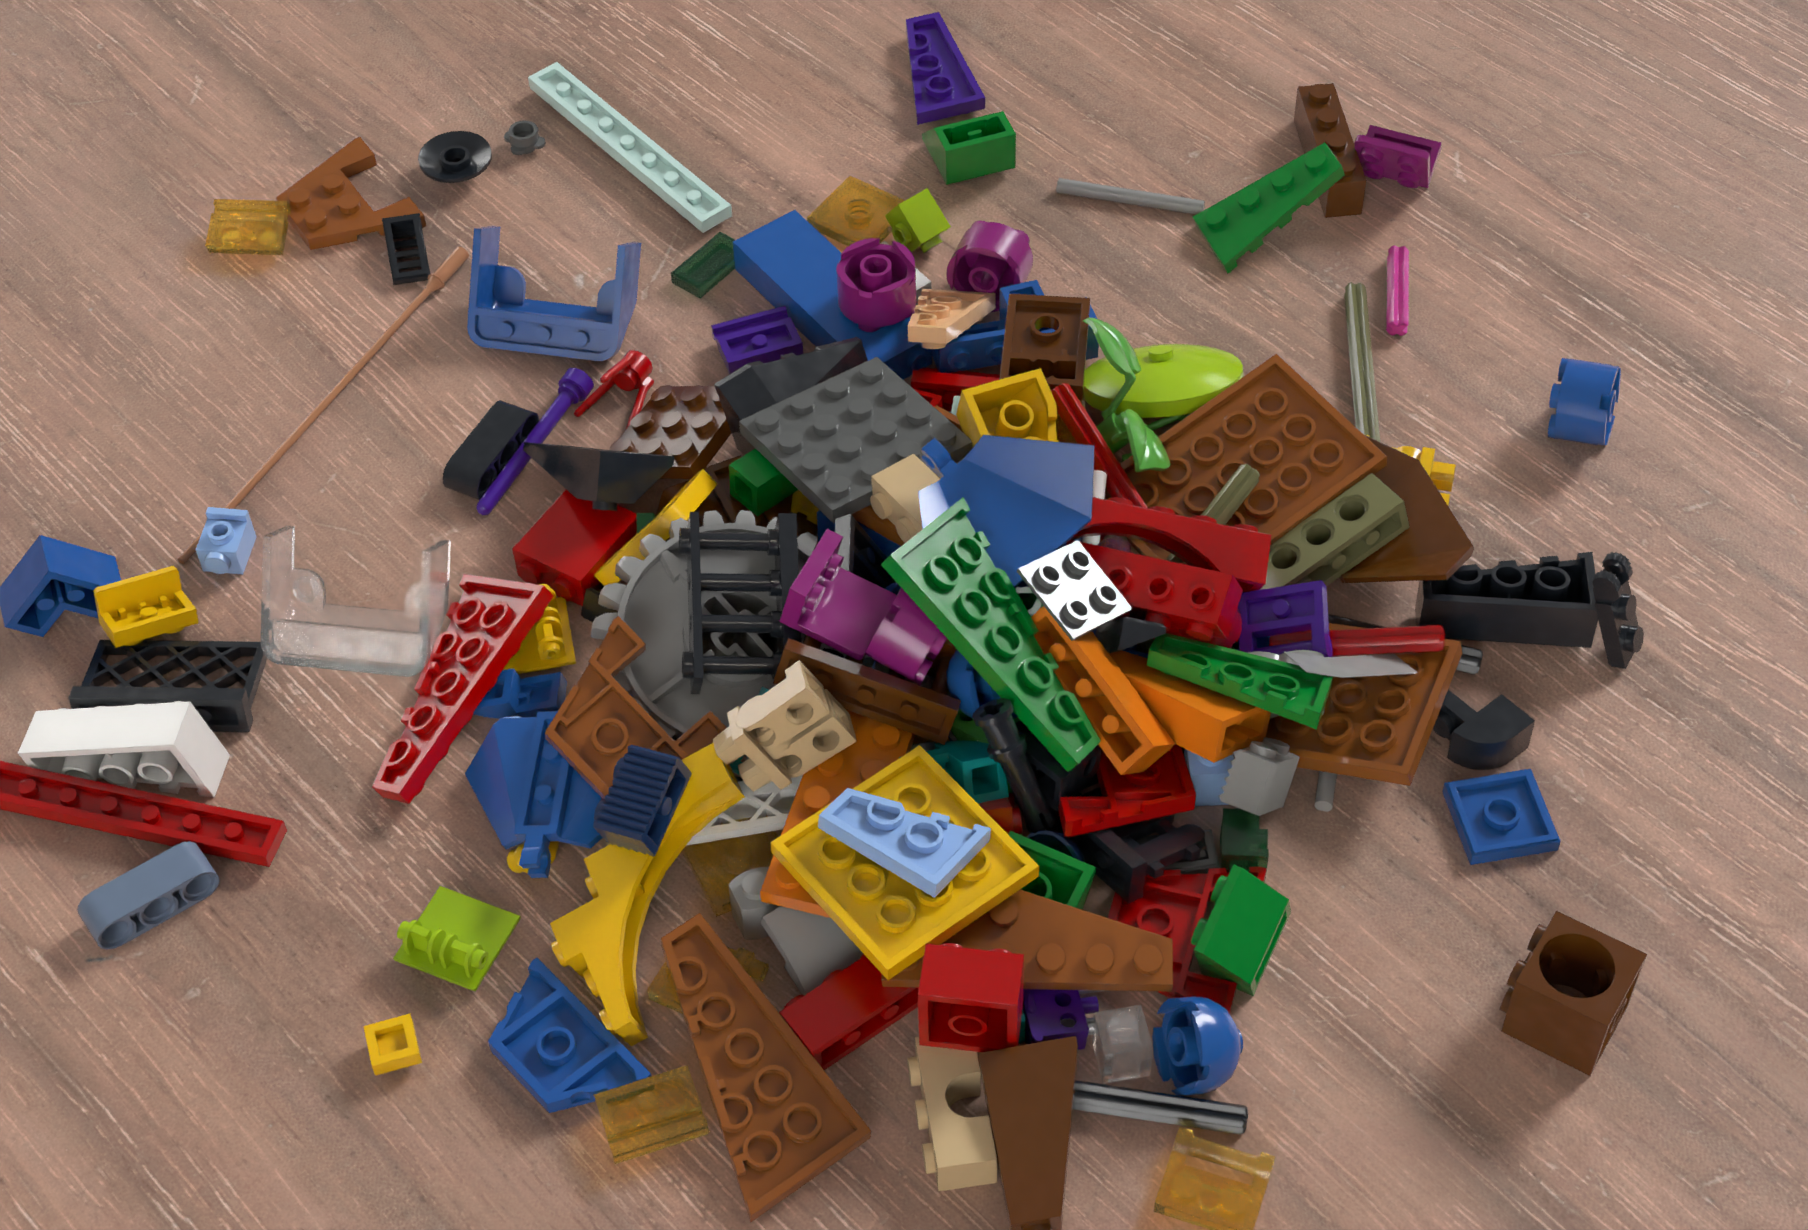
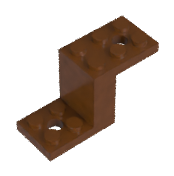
M1009 294L999 380L1041 368L1050 391L1063 383H1067L1083 405L1089 325L1082 321L1089 318L1090 298ZM1041 328H1052L1056 331L1042 333L1038 330ZM1057 412V440L1059 442L1077 443Z

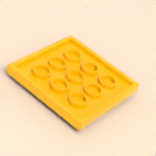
M920 745L853 789L903 804L905 811L930 817L932 812L950 816L949 823L969 829H973L975 824L991 828L990 841L935 898L819 829V814L830 804L770 842L771 853L887 980H890L923 957L926 944H942L1039 877V865Z

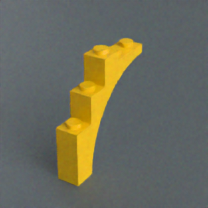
M714 743L682 759L692 774L656 855L652 857L649 854L609 844L584 858L590 874L589 877L585 878V883L594 899L550 923L556 941L551 943V947L557 960L564 968L570 965L582 978H585L595 997L600 996L604 1009L599 1011V1015L605 1028L613 1035L618 1034L631 1047L648 1038L638 1006L636 963L639 937L649 904L666 871L691 838L716 816L745 798L730 764L726 765L717 756Z

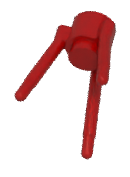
M629 350L617 364L601 376L600 381L603 384L574 411V416L580 417L615 384L624 391L639 389L626 426L627 429L633 417L642 410L647 392L654 384V380L649 377L653 370L650 359L639 351Z

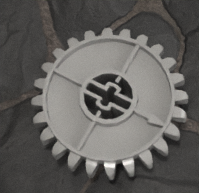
M716 510L707 511L704 513L702 527H699V532L767 533L768 529L775 528L777 517L772 519L765 528L755 525V517L752 511L740 510L735 523H724L722 516ZM682 518L671 522L669 530L670 540L667 542L654 534H648L640 540L639 550L646 558L644 561L632 556H624L618 561L615 574L628 584L613 583L605 585L601 589L598 604L617 610L618 613H605L596 617L592 622L591 629L592 638L604 639L610 624L619 616L644 641L646 650L618 673L614 679L673 740L682 736L709 711L728 728L727 713L737 706L741 708L749 699L758 696L762 686L771 689L777 685L773 683L772 675L703 674L700 694L690 693V679L682 678V653L689 652L687 554H679V529L687 528L688 521ZM809 532L801 534L797 538L799 573L815 549L817 537ZM700 550L701 573L769 574V570H775V556H768L767 551ZM701 591L702 614L770 615L771 611H777L776 596H769V592ZM702 632L703 656L772 657L773 652H778V638L771 637L770 633ZM801 633L802 643H803L804 638H805V636H806V635L803 634V633ZM824 643L821 644L820 650H823L824 648L831 649L841 653L844 658L846 657V654ZM865 655L862 665L872 667L875 660Z

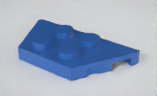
M538 957L532 960L528 967L529 976L521 991L513 994L507 1005L505 1018L498 1022L488 1043L491 1052L546 1111L553 1113L645 1089L652 1085L651 1073L605 1028Z

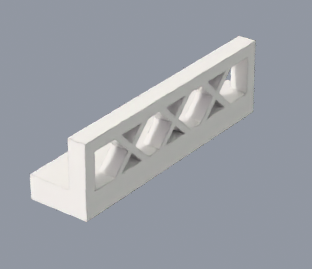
M803 775L791 778L792 783L782 790L771 781L753 792L744 781L738 782L745 798L716 816L700 832L694 835L687 845L783 830Z

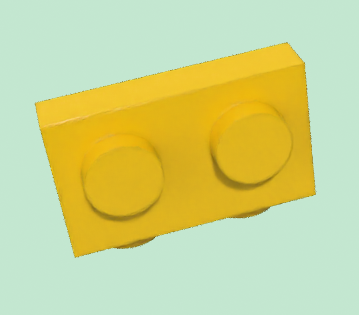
M175 566L96 587L93 591L100 626L116 648L137 645L144 639L164 633H177L185 627L199 623L195 606L182 591L179 571Z

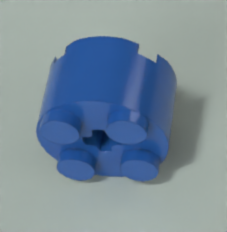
M1562 358L1558 372V381L1561 384L1554 383L1550 394L1549 407L1556 408V414H1552L1550 417L1548 438L1593 445H1607L1615 420L1613 412L1615 402L1618 403L1621 368L1611 364Z

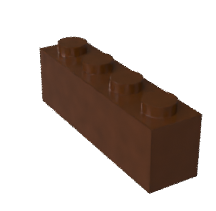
M1334 83L1299 86L1297 88L1294 123L1304 154L1325 142L1342 165L1345 176L1319 197L1324 217L1361 215L1367 180L1355 150Z

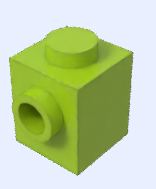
M928 188L898 204L885 215L892 227V234L896 242L907 247L911 253L921 248L923 253L935 248L943 242L940 235L951 228Z

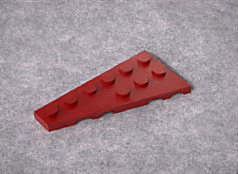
M468 574L463 575L459 584L464 590L459 603H451L446 614L451 620L448 629L436 637L414 688L419 694L414 708H406L402 716L401 722L406 726L400 739L390 744L372 786L383 798L410 804L413 798L422 791L425 781L438 762L447 755L450 745L463 726L472 719L479 703L496 684L497 677L509 660L519 651L522 641L534 624L542 618L545 608L554 597L544 585Z

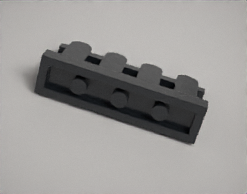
M1095 774L1079 791L1099 783L1097 775ZM1099 787L1083 795L1078 791L1073 796L1102 797ZM1049 806L1056 821L1051 828H1048L1045 820H1042L1044 828L1047 831L1063 833L1059 810L1056 811ZM1175 814L1068 837L1075 841L1083 851L1085 863L1096 867L1095 874L1129 904L1143 897L1145 876L1150 875L1156 879L1164 874V867L1185 857L1190 862L1200 858V852L1204 846L1205 832L1201 827L1194 824H1185L1178 828L1174 827L1172 823L1174 822ZM1155 832L1160 835L1141 845L1136 842Z

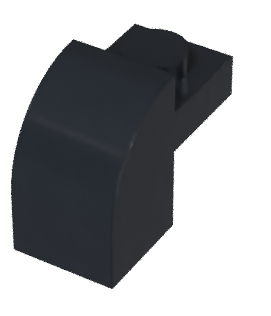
M1448 689L1433 730L1439 736L1450 740L1447 755L1449 760L1473 770H1491L1506 765L1529 747L1535 720L1502 694L1476 712Z

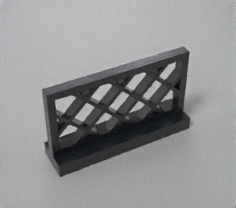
M99 640L82 685L72 687L68 697L71 709L172 703L175 701L191 702L213 732H250L253 723L251 707L270 652L268 642L143 640L137 645L116 648L111 640ZM108 655L128 656L112 666L106 663ZM156 656L170 657L153 667L147 662ZM199 656H210L212 658L197 667L190 663L191 660ZM240 657H254L253 660L238 668L232 663ZM137 666L144 671L127 681L120 676ZM178 667L185 671L184 674L169 682L163 677V675ZM222 667L228 672L212 682L205 677ZM110 680L117 685L115 687L101 686ZM152 681L159 685V687H143ZM194 682L202 686L201 688H184ZM237 682L244 686V688H228Z

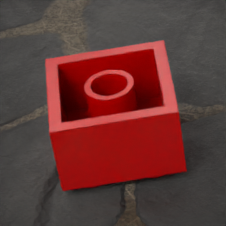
M944 943L941 945L926 944L918 989L919 1045L974 1052H987L1018 1046L1023 1010L1024 954L1012 953L1001 948L991 950L963 948L954 943Z

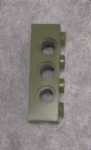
M1373 473L1369 474L1270 545L1266 584L1260 590L1322 580L1328 586L1342 574L1410 528L1404 500Z

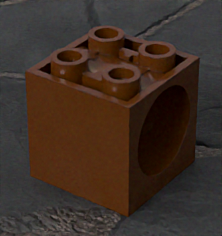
M1556 911L1547 927L1542 924L1537 926L1527 947V950L1530 952L1526 960L1519 959L1509 976L1507 985L1510 987L1499 1009L1506 1013L1501 1032L1591 1076L1629 1006L1647 954ZM1557 984L1572 987L1583 993L1587 998L1565 995L1554 989L1551 985Z

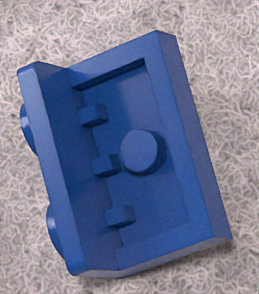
M998 320L974 324L970 329L958 335V338L947 343L946 347L932 349V357L938 372L952 373L1000 365L1005 334L1004 321Z

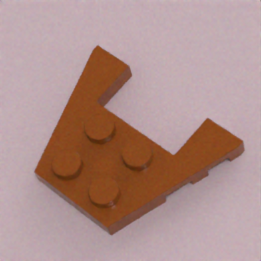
M361 137L352 140L276 197L279 210L310 250L358 241L357 235L376 231L380 236H385L382 218L419 213L422 228L426 227L424 214L410 197L373 211L348 180V177L377 165L375 154Z
M619 616L610 624L608 633L599 648L595 649L576 685H573L545 732V739L602 799L609 794V787L613 786L615 765L620 758L628 753V746H639L676 756L682 760L712 744L713 738L727 728L709 711L677 740H673L614 679L619 672L646 650L644 641Z

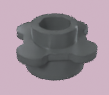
M531 121L515 122L510 126L509 131L504 134L505 142L511 144V152L515 155L531 153L535 149L543 148L546 144L545 138L540 137L538 134L537 125Z

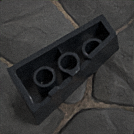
M1593 552L1578 553L1576 560L1560 561L1558 556L1540 557L1539 564L1518 566L1515 560L1499 561L1498 565L1494 568L1483 570L1476 564L1462 565L1447 580H1422L1419 582L1415 604L1416 626L1440 625L1444 629L1445 639L1591 648L1598 623L1594 605L1595 597L1592 589V580L1596 574Z

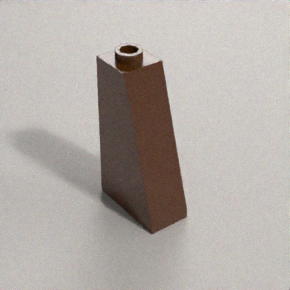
M1076 1036L978 1053L981 1079L1010 1230H1062L1077 1072L1078 1045Z

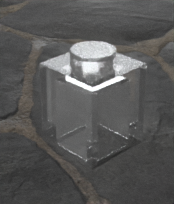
M1142 1005L1095 1012L1092 1044L1103 1084L1150 1076L1153 1044Z

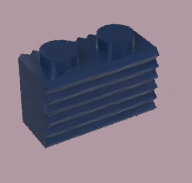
M635 745L628 746V753L620 758L615 765L613 786L609 787V794L600 800L595 809L593 827L611 845L624 847L628 850L632 849L636 852L649 854L652 857L655 856L691 777V771L679 757Z

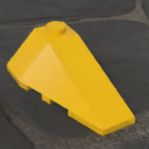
M1041 368L962 390L956 416L964 434L971 439L972 447L975 446L983 435L1059 442L1056 432V402Z

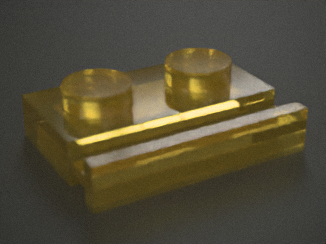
M214 199L213 204L215 208L214 213H211L205 244L209 253L283 255L289 224L287 219L288 214L291 213L288 201Z
M688 1065L594 1094L595 1103L614 1164L709 1134L708 1124L704 1117Z

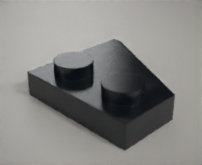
M851 514L836 518L835 533L843 536L838 555L844 557L841 568L884 589L892 584L891 575L881 565L888 557Z

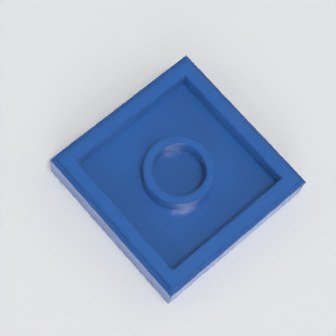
M1531 768L1444 783L1442 792L1470 865L1558 851L1561 841Z

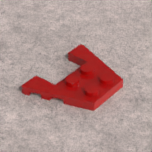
M1175 744L1144 772L1120 775L1102 750L1099 769L1096 773L1102 797H1060L1059 816L1065 837L1194 810L1196 792L1182 748Z
M1249 867V873L1265 882L1267 868ZM1209 868L1207 874L1181 875V870H1164V874L1156 879L1147 875L1145 876L1143 897L1129 904L1115 892L1108 914L1109 919L1172 939V992H1157L1167 998H1208L1220 1004L1230 1014L1237 983L1190 972L1196 947L1191 944L1194 930L1199 920L1205 917L1208 902L1211 901V895L1217 880L1221 875L1228 877L1229 873H1227L1226 868Z

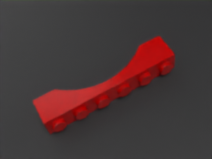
M1093 497L1092 520L1071 538V540L1086 536L1115 535L1132 537L1155 544L1176 555L1187 565L1233 574L1243 589L1242 593L1260 590L1266 584L1272 535L1260 533L1256 527L1247 524H1237L1234 526L1218 524L1216 519L1209 516L1196 515L1190 518L1176 515L1174 510L1167 507L1155 506L1147 509L1133 506V502L1125 498L1113 497L1105 500Z

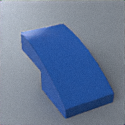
M514 668L502 670L497 677L496 684L486 693L473 715L498 719L512 716H521L523 718L537 717V712L558 711L566 697L567 680L561 672L520 678Z

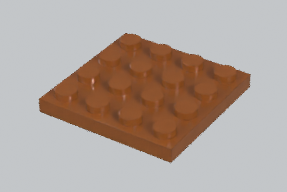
M1329 623V630L1367 629ZM1445 639L1444 650L1440 652L1395 654L1418 673L1349 678L1333 677L1324 714L1321 716L1317 729L1282 716H1277L1269 719L1266 737L1288 744L1290 746L1288 752L1300 757L1297 764L1298 768L1410 786L1462 656L1461 641Z

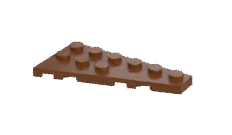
M698 913L661 937V947L750 1222H753L869 1140L872 1131L701 913Z

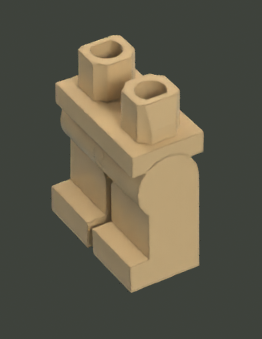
M800 660L785 670L786 679L763 695L749 699L741 708L737 706L727 713L729 727L713 738L715 752L726 765L731 764L745 754L749 757V759L738 765V769L744 783L753 792L771 781L782 790L792 783L791 778L803 775L857 742L848 711L827 689L824 690L823 685Z

